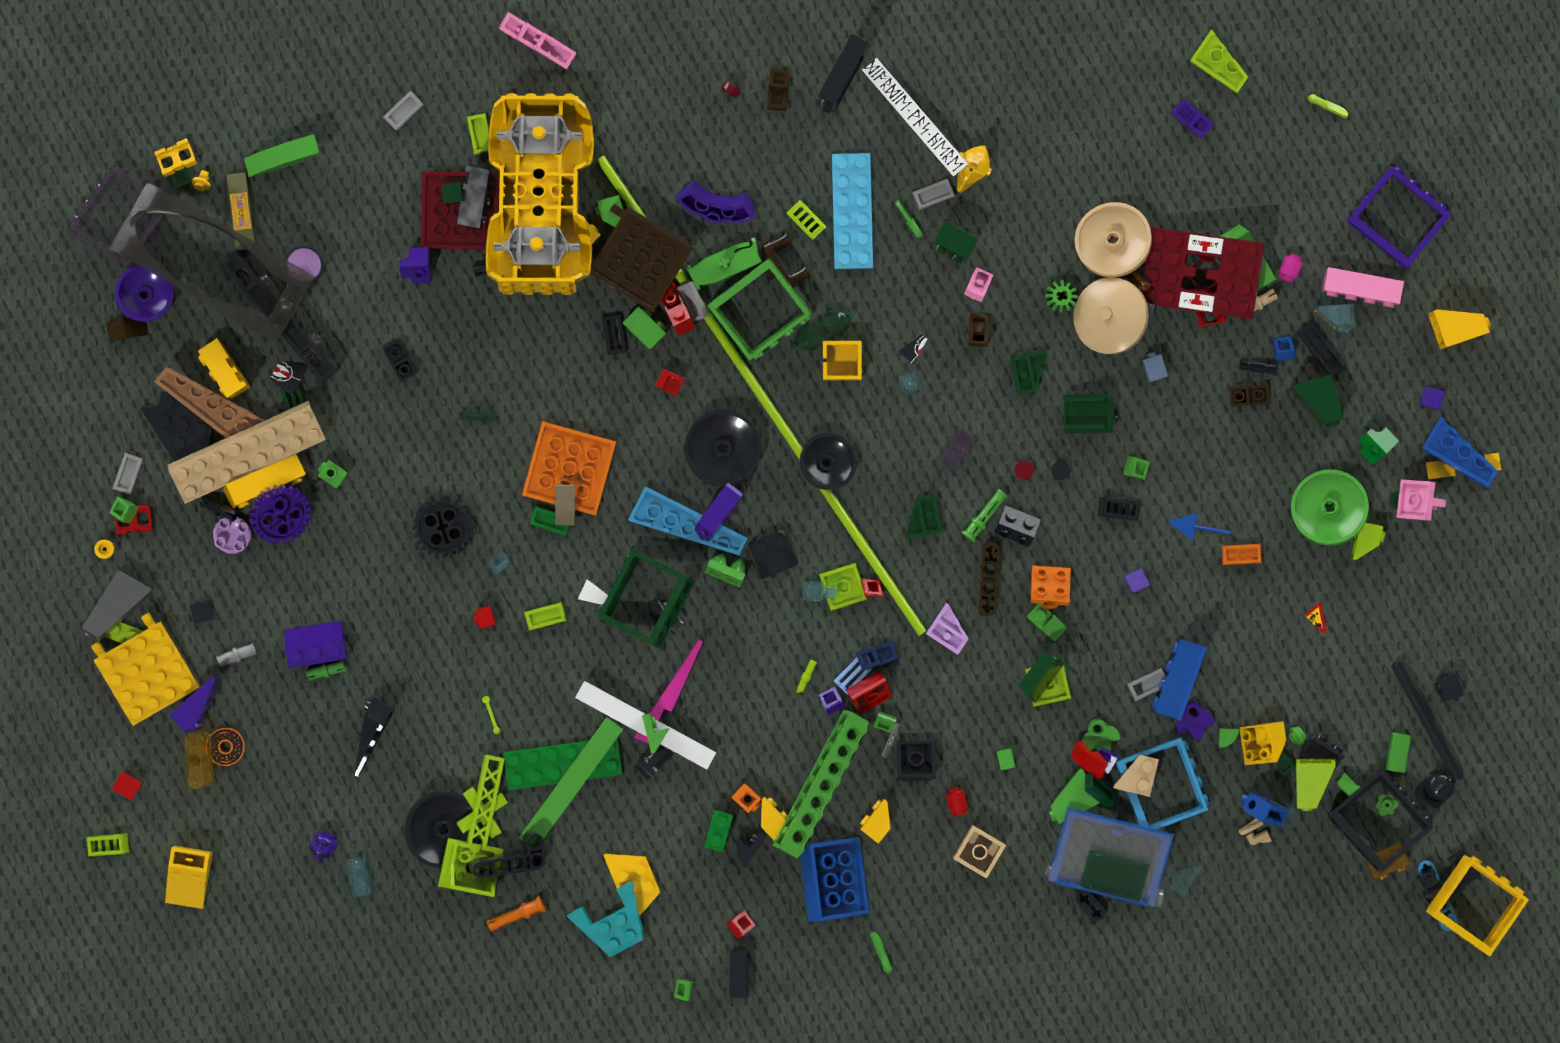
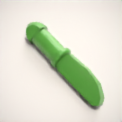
M897 200L895 204L908 221L906 224L917 238H921L923 233L914 221V218L911 219L900 201Z
M871 932L870 936L884 968L883 971L890 973L892 965L889 963L882 940L876 932Z

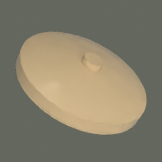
M1119 202L1105 203L1090 210L1081 219L1075 233V248L1081 262L1093 273L1104 277H1120L1135 271L1148 257L1152 245L1151 229L1144 215L1136 208Z
M1115 277L1102 278L1088 285L1078 297L1074 308V326L1081 341L1090 349L1102 354H1119L1135 346L1144 335L1149 318L1148 305L1142 292L1131 282Z

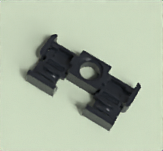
M1461 850L1447 858V860L1456 867L1462 859L1460 857H1463L1466 853ZM1473 867L1469 868L1462 878L1463 881H1460L1449 898L1465 890V885L1473 880H1481V874ZM1432 868L1416 876L1424 890H1427L1422 893L1428 905L1431 904L1448 879L1446 877L1441 881L1439 879L1436 880L1434 876L1436 872Z

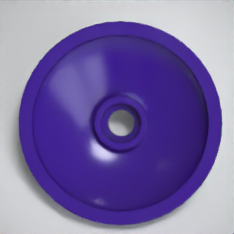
M145 264L136 265L127 269L118 279L115 288V298L118 307L127 317L139 322H150L162 317L170 308L173 300V286L169 277L159 268ZM143 292L148 294V297L145 299L140 296Z

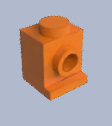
M746 783L731 797L747 813L750 811L755 812L761 805L759 802L761 798ZM746 795L752 798L749 803L744 801Z

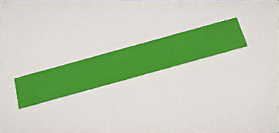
M607 717L519 836L520 840L523 841V836L528 831H535L543 839L623 731V728ZM534 836L530 839V845L536 843L537 837Z

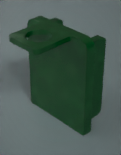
M1064 395V433H1110L1113 429V424H1118V405L1113 404V397L1111 395Z
M1043 652L1022 679L1019 688L1025 692L1024 695L1036 704L1063 665L1076 675L1078 672L1057 656L1053 655L1050 657Z

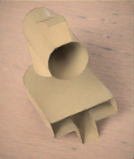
M1256 818L1238 830L1240 835L1246 836L1251 845L1272 841L1266 829L1256 835L1254 834L1253 830L1263 825V822Z

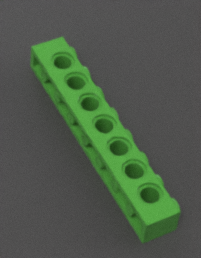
M843 710L772 846L797 859L803 854L807 840L813 835L817 821L822 818L826 804L831 801L835 787L840 784L844 770L848 768L853 753L859 747V741L868 730L869 722L851 711ZM851 729V736L848 738L847 732ZM842 746V753L839 755L838 750ZM833 763L834 767L833 770L830 772L829 767ZM824 780L825 785H824V787L821 789V788H820V784H821V782ZM813 798H815V799H816V802H815V804L812 806V805H811V801H812ZM804 815H806V816H807V819H806V821L803 823V822H802V818H803ZM795 832H797V833H798V836H797V838L794 840V839H793V835H794Z

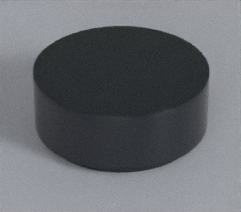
M1057 461L1051 468L1052 476L1057 480L1066 479L1071 472L1069 464L1065 461Z

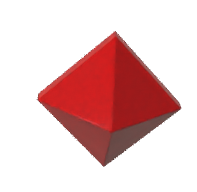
M861 580L864 596L883 597L880 580Z

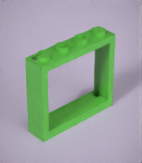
M770 257L708 304L709 309L749 361L752 358L756 360L764 354L763 350L768 346L770 348L776 346L780 342L778 339L781 336H789L795 331L793 327L797 324L801 326L810 319L809 315L811 314L809 308ZM770 269L802 310V313L751 350L719 306Z

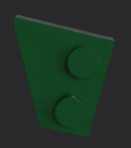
M1047 351L1010 358L1017 396L1037 392Z
M935 495L916 498L905 538L910 539L942 533Z

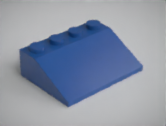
M1179 639V642L1174 643L1171 653H1174L1172 661L1168 660L1165 671H1168L1166 679H1161L1158 689H1161L1159 697L1155 696L1152 703L1154 712L1181 721L1204 658L1206 647Z
M860 837L805 844V850L800 855L808 921L820 922L869 913Z

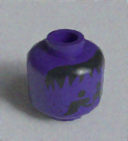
M324 831L315 834L309 846V850L313 853L312 857L323 861L324 858L330 859L337 847L336 837Z

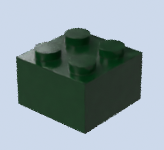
M944 221L932 244L935 245L934 249L944 254L946 251L951 254V259L958 263L964 261L966 263L979 239Z

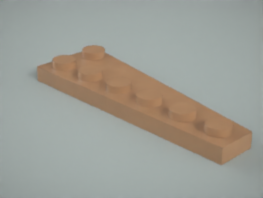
M167 366L154 381L225 438L265 421L263 418Z

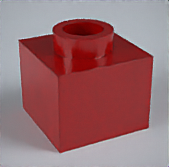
M491 606L475 610L476 614L473 615L476 626H480V629L496 625Z

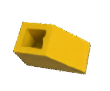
M764 796L762 798L761 827L775 841L788 815L784 811L780 813L775 808L778 805L771 797L767 799Z
M885 799L882 801L878 800L872 807L873 813L870 816L866 815L860 822L862 825L860 829L878 844L890 830L888 802Z

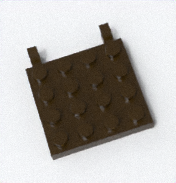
M613 204L610 212L621 219L595 260L592 258L590 274L651 312H654L694 247L628 206L626 211H624L619 206Z

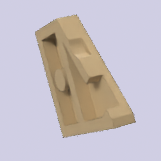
M1139 755L1114 784L1113 788L1150 797L1159 759Z

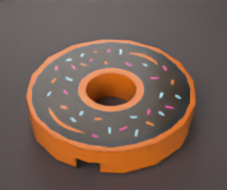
M221 728L210 735L206 750L214 763L220 766H229L237 763L242 758L245 752V742L238 731L232 728ZM227 741L231 744L229 752L221 750L222 742Z

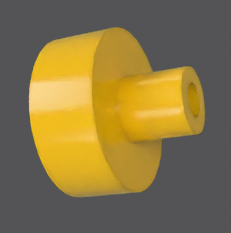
M100 540L96 543L94 550L99 558L108 559L113 556L115 547L109 540Z

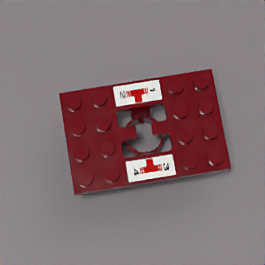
M1151 228L1152 245L1146 260L1144 279L1151 287L1148 289V292H1142L1148 305L1253 320L1265 243ZM1197 254L1200 260L1195 262L1192 267H1189L1187 265L1188 255ZM1214 257L1221 259V265L1215 261ZM1205 262H1212L1217 269H1207L1206 279L1216 280L1209 287H1202L1196 280L1197 268ZM1187 276L1191 278L1192 283L1196 286L1192 290L1183 288L1184 278ZM1217 288L1215 293H1208L1210 290Z

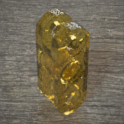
M199 730L189 733L185 737L187 783L189 787L195 790L208 787L213 782L211 736L206 730Z

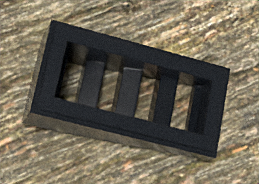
M1100 497L1098 517L1138 521L1140 502ZM1107 502H1109L1108 513H1106V511H1107ZM1114 503H1117L1116 514H1113ZM1122 504H1125L1124 515H1121ZM1129 505H1133L1132 516L1128 515Z

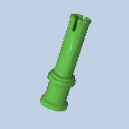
M997 489V492L979 515L972 518L971 524L961 533L975 543L976 537L982 530L986 529V523L1008 496L1000 489Z

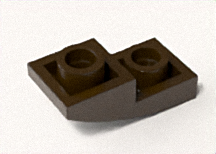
M1269 385L1229 388L1231 407L1271 404Z

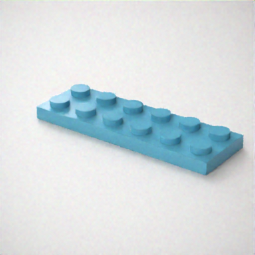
M870 153L832 154L835 269L873 268Z

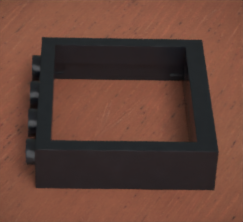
M853 34L850 35L818 94L817 104L821 111L828 114L830 111L835 113L867 53L868 42Z
M1382 770L1332 811L1328 817L1380 875L1433 829V823L1429 820V817L1427 815L1423 816L1419 812V806L1413 800L1410 802L1406 797V792L1400 786L1397 787L1392 782L1394 780L1391 775L1389 776ZM1378 782L1388 790L1423 829L1385 863L1341 816L1344 811Z

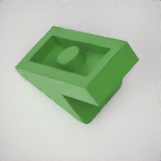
M1037 604L1026 616L1054 642L1067 629L1055 615L1043 608L1041 604Z
M650 713L642 715L651 753H654L670 728L655 732L654 728H657L655 716L651 717Z

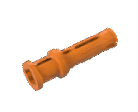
M538 896L531 902L521 903L520 907L487 920L490 931L493 932L520 919H530L532 915L539 912L544 913L546 910L540 896Z

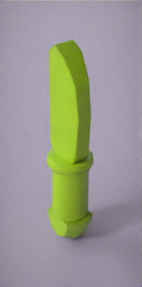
M1315 94L1309 95L1308 100L1310 103L1319 105L1323 109L1343 118L1348 117V112L1341 106L1319 98Z

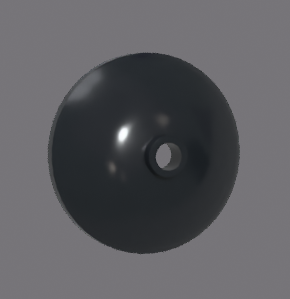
M818 434L808 440L802 448L800 454L802 474L810 484L819 489L835 490L843 487L851 480L856 470L857 459L853 447L845 438L837 434ZM824 460L828 462V467L823 466L822 462Z

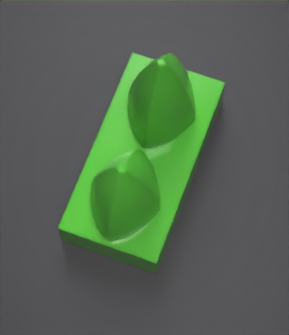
M722 553L715 556L712 560L710 559L705 573L740 588L746 575L745 562L743 558H739L730 567H727L726 557Z

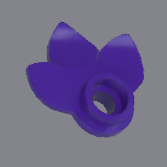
M1189 702L1185 707L1181 721L1177 720L1176 729L1178 734L1189 731L1194 738L1200 740L1204 734L1205 726L1214 725V718L1209 711L1202 710L1200 704ZM1191 708L1196 709L1195 715L1189 713Z

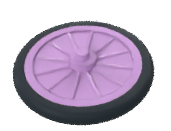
M300 245L291 249L286 255L284 271L293 283L303 286L310 285L322 276L324 259L321 253L314 247Z

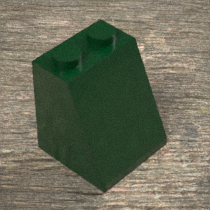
M1331 375L1289 387L1290 391L1320 426L1326 425V428L1339 425V420L1344 419Z

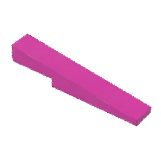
M697 641L651 711L650 715L651 717L655 716V720H660L664 709L672 711L703 641ZM637 732L635 738L649 743L645 735Z

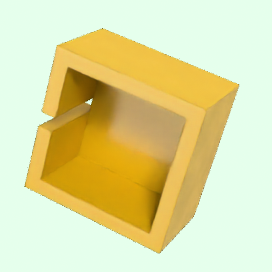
M823 341V360H827V362H823V381H861L862 341Z

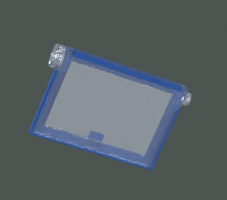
M1067 807L1052 865H1047L1045 876H1048V881L1055 882L1056 884L1143 906L1148 905L1160 908L1163 902L1164 889L1159 887L1174 834Z

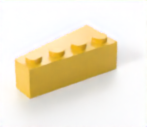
M294 454L226 484L223 491L231 508L239 507L241 509L250 505V501L255 500V497L261 498L260 492L266 494L267 487L272 491L274 490V485L278 489L281 488L282 484L287 485L291 483L293 486L302 482V477L306 474L297 454Z

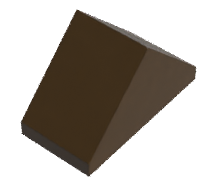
M122 318L106 323L109 342L147 336L145 322Z

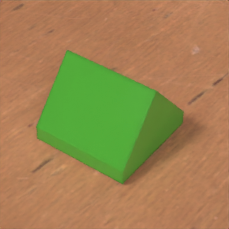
M878 711L873 727L891 733L897 717Z
M677 979L674 998L691 1001L694 982Z

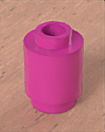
M1292 253L1290 256L1286 255L1279 269L1280 274L1278 278L1293 283L1294 279H1297L1303 262L1300 261L1301 257Z

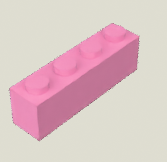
M1328 267L1326 268L1322 291L1327 292L1326 295L1331 297H1338V294L1345 295L1347 300L1356 301L1357 298L1364 299V303L1375 304L1377 301L1382 302L1385 307L1394 308V305L1400 304L1404 281Z

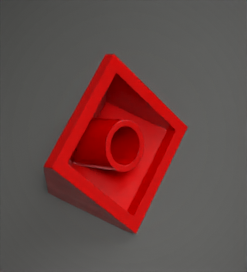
M879 671L846 689L859 715L892 697L887 681Z

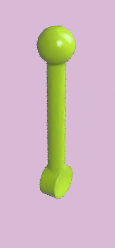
M484 696L482 698V701L486 704L489 716L491 718L494 727L493 733L499 734L501 730L499 727H497L493 712L491 710L489 704L490 698L488 696Z

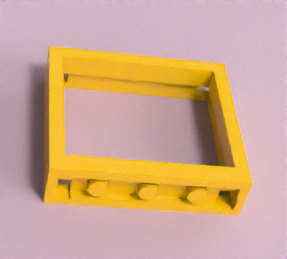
M1464 854L1425 912L1477 949L1491 956L1529 899L1523 895L1524 891L1519 887L1515 886L1512 888L1509 885L1511 882L1503 876L1498 878L1495 875L1496 871L1489 866L1484 868L1480 865L1482 863L1481 860L1473 855L1470 858ZM1470 867H1473L1514 896L1483 942L1440 912Z

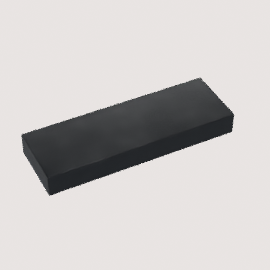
M1312 321L1296 332L1327 375L1333 377L1346 367Z

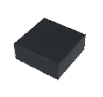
M209 600L190 605L195 624L214 619Z

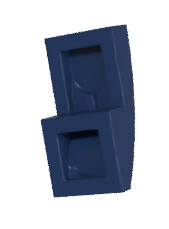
M892 641L856 653L862 671L899 660Z

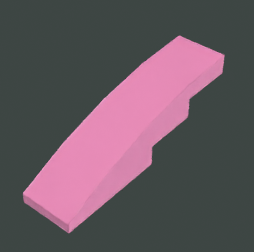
M507 12L498 28L565 69L568 68L576 55L575 51Z

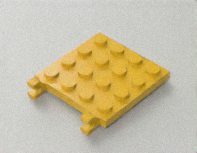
M149 612L141 617L148 627L143 632L108 652H105L99 641L91 646L98 656L93 661L132 726L200 688L162 622L155 623Z

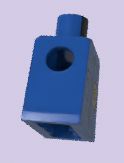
M1245 792L1241 797L1245 812L1263 823L1282 827L1289 809L1263 795Z

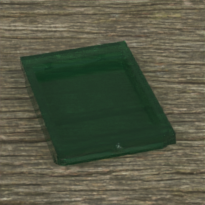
M1089 850L1084 872L1081 876L1080 887L1140 902L1149 865L1140 861Z

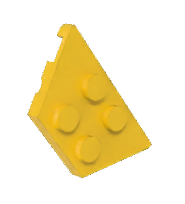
M604 854L603 856L617 888L631 880L634 882L638 912L641 915L660 893L646 856Z

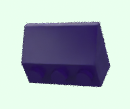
M342 621L284 630L288 668L348 659Z

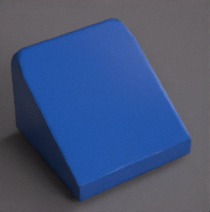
M1292 336L1273 339L1275 361L1295 358Z

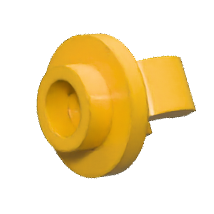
M201 170L199 177L193 178L192 184L196 190L206 191L210 189L211 184L208 182L209 172Z

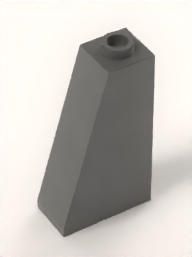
M118 570L83 625L82 631L85 633L84 636L91 641L96 639L100 642L151 596L152 589Z

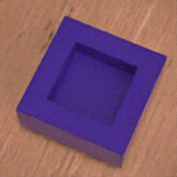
M1101 747L1099 753L1108 762L1105 773L1109 774L1118 756Z

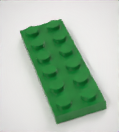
M618 738L587 780L623 775ZM589 741L503 752L508 791L558 784Z

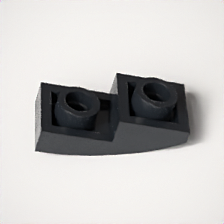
M399 338L382 346L400 382L417 374Z

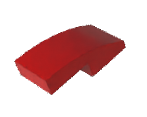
M1076 741L1070 757L1087 772L1099 779L1103 778L1108 762L1098 751L1091 752L1083 741Z

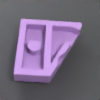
M946 603L926 634L958 655L968 641V637L951 607Z

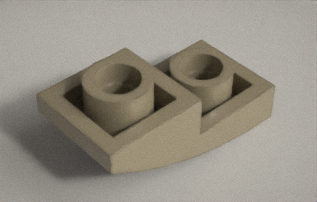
M556 484L555 525H575L576 485Z

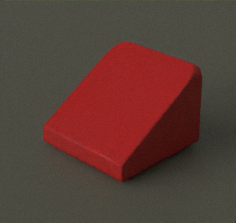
M745 910L726 923L737 939L756 926Z

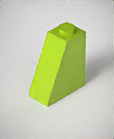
M1335 759L1296 760L1297 809L1312 811L1317 808L1335 769Z

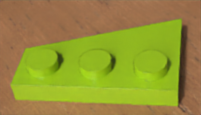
M1211 29L1189 62L1237 94L1248 76Z

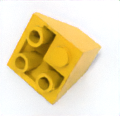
M1284 721L1239 727L1245 765L1278 762L1286 742Z

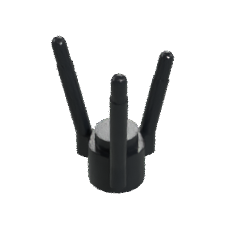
M661 599L648 607L654 626L667 604L666 602L663 603ZM678 615L676 619L682 625H685V621ZM671 627L670 631L673 635H675L676 632L673 629V627ZM665 641L662 645L664 649L667 648Z

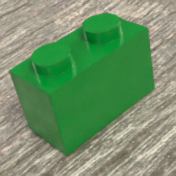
M714 810L704 848L723 853L733 814Z

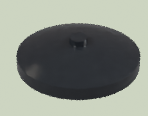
M729 410L712 411L700 417L688 431L685 440V457L690 469L700 480L718 487H725L727 483L733 486L746 480L756 469L761 457L760 436L755 426L743 415Z
M435 791L421 797L411 807L405 820L404 836L410 852L420 862L434 868H442L448 838L467 841L468 831L462 833L456 824L473 812L466 798L449 791ZM479 822L478 824H476V825L478 826V828L480 829V828H481L480 822ZM479 835L473 838L472 843L478 844Z

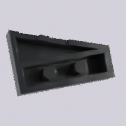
M466 166L468 173L466 183L464 182L463 184L464 193L460 203L457 224L463 227L482 230V226H486L487 222L485 210L486 207H490L491 196L488 195L490 188L493 189L495 177H492L493 174L490 170Z

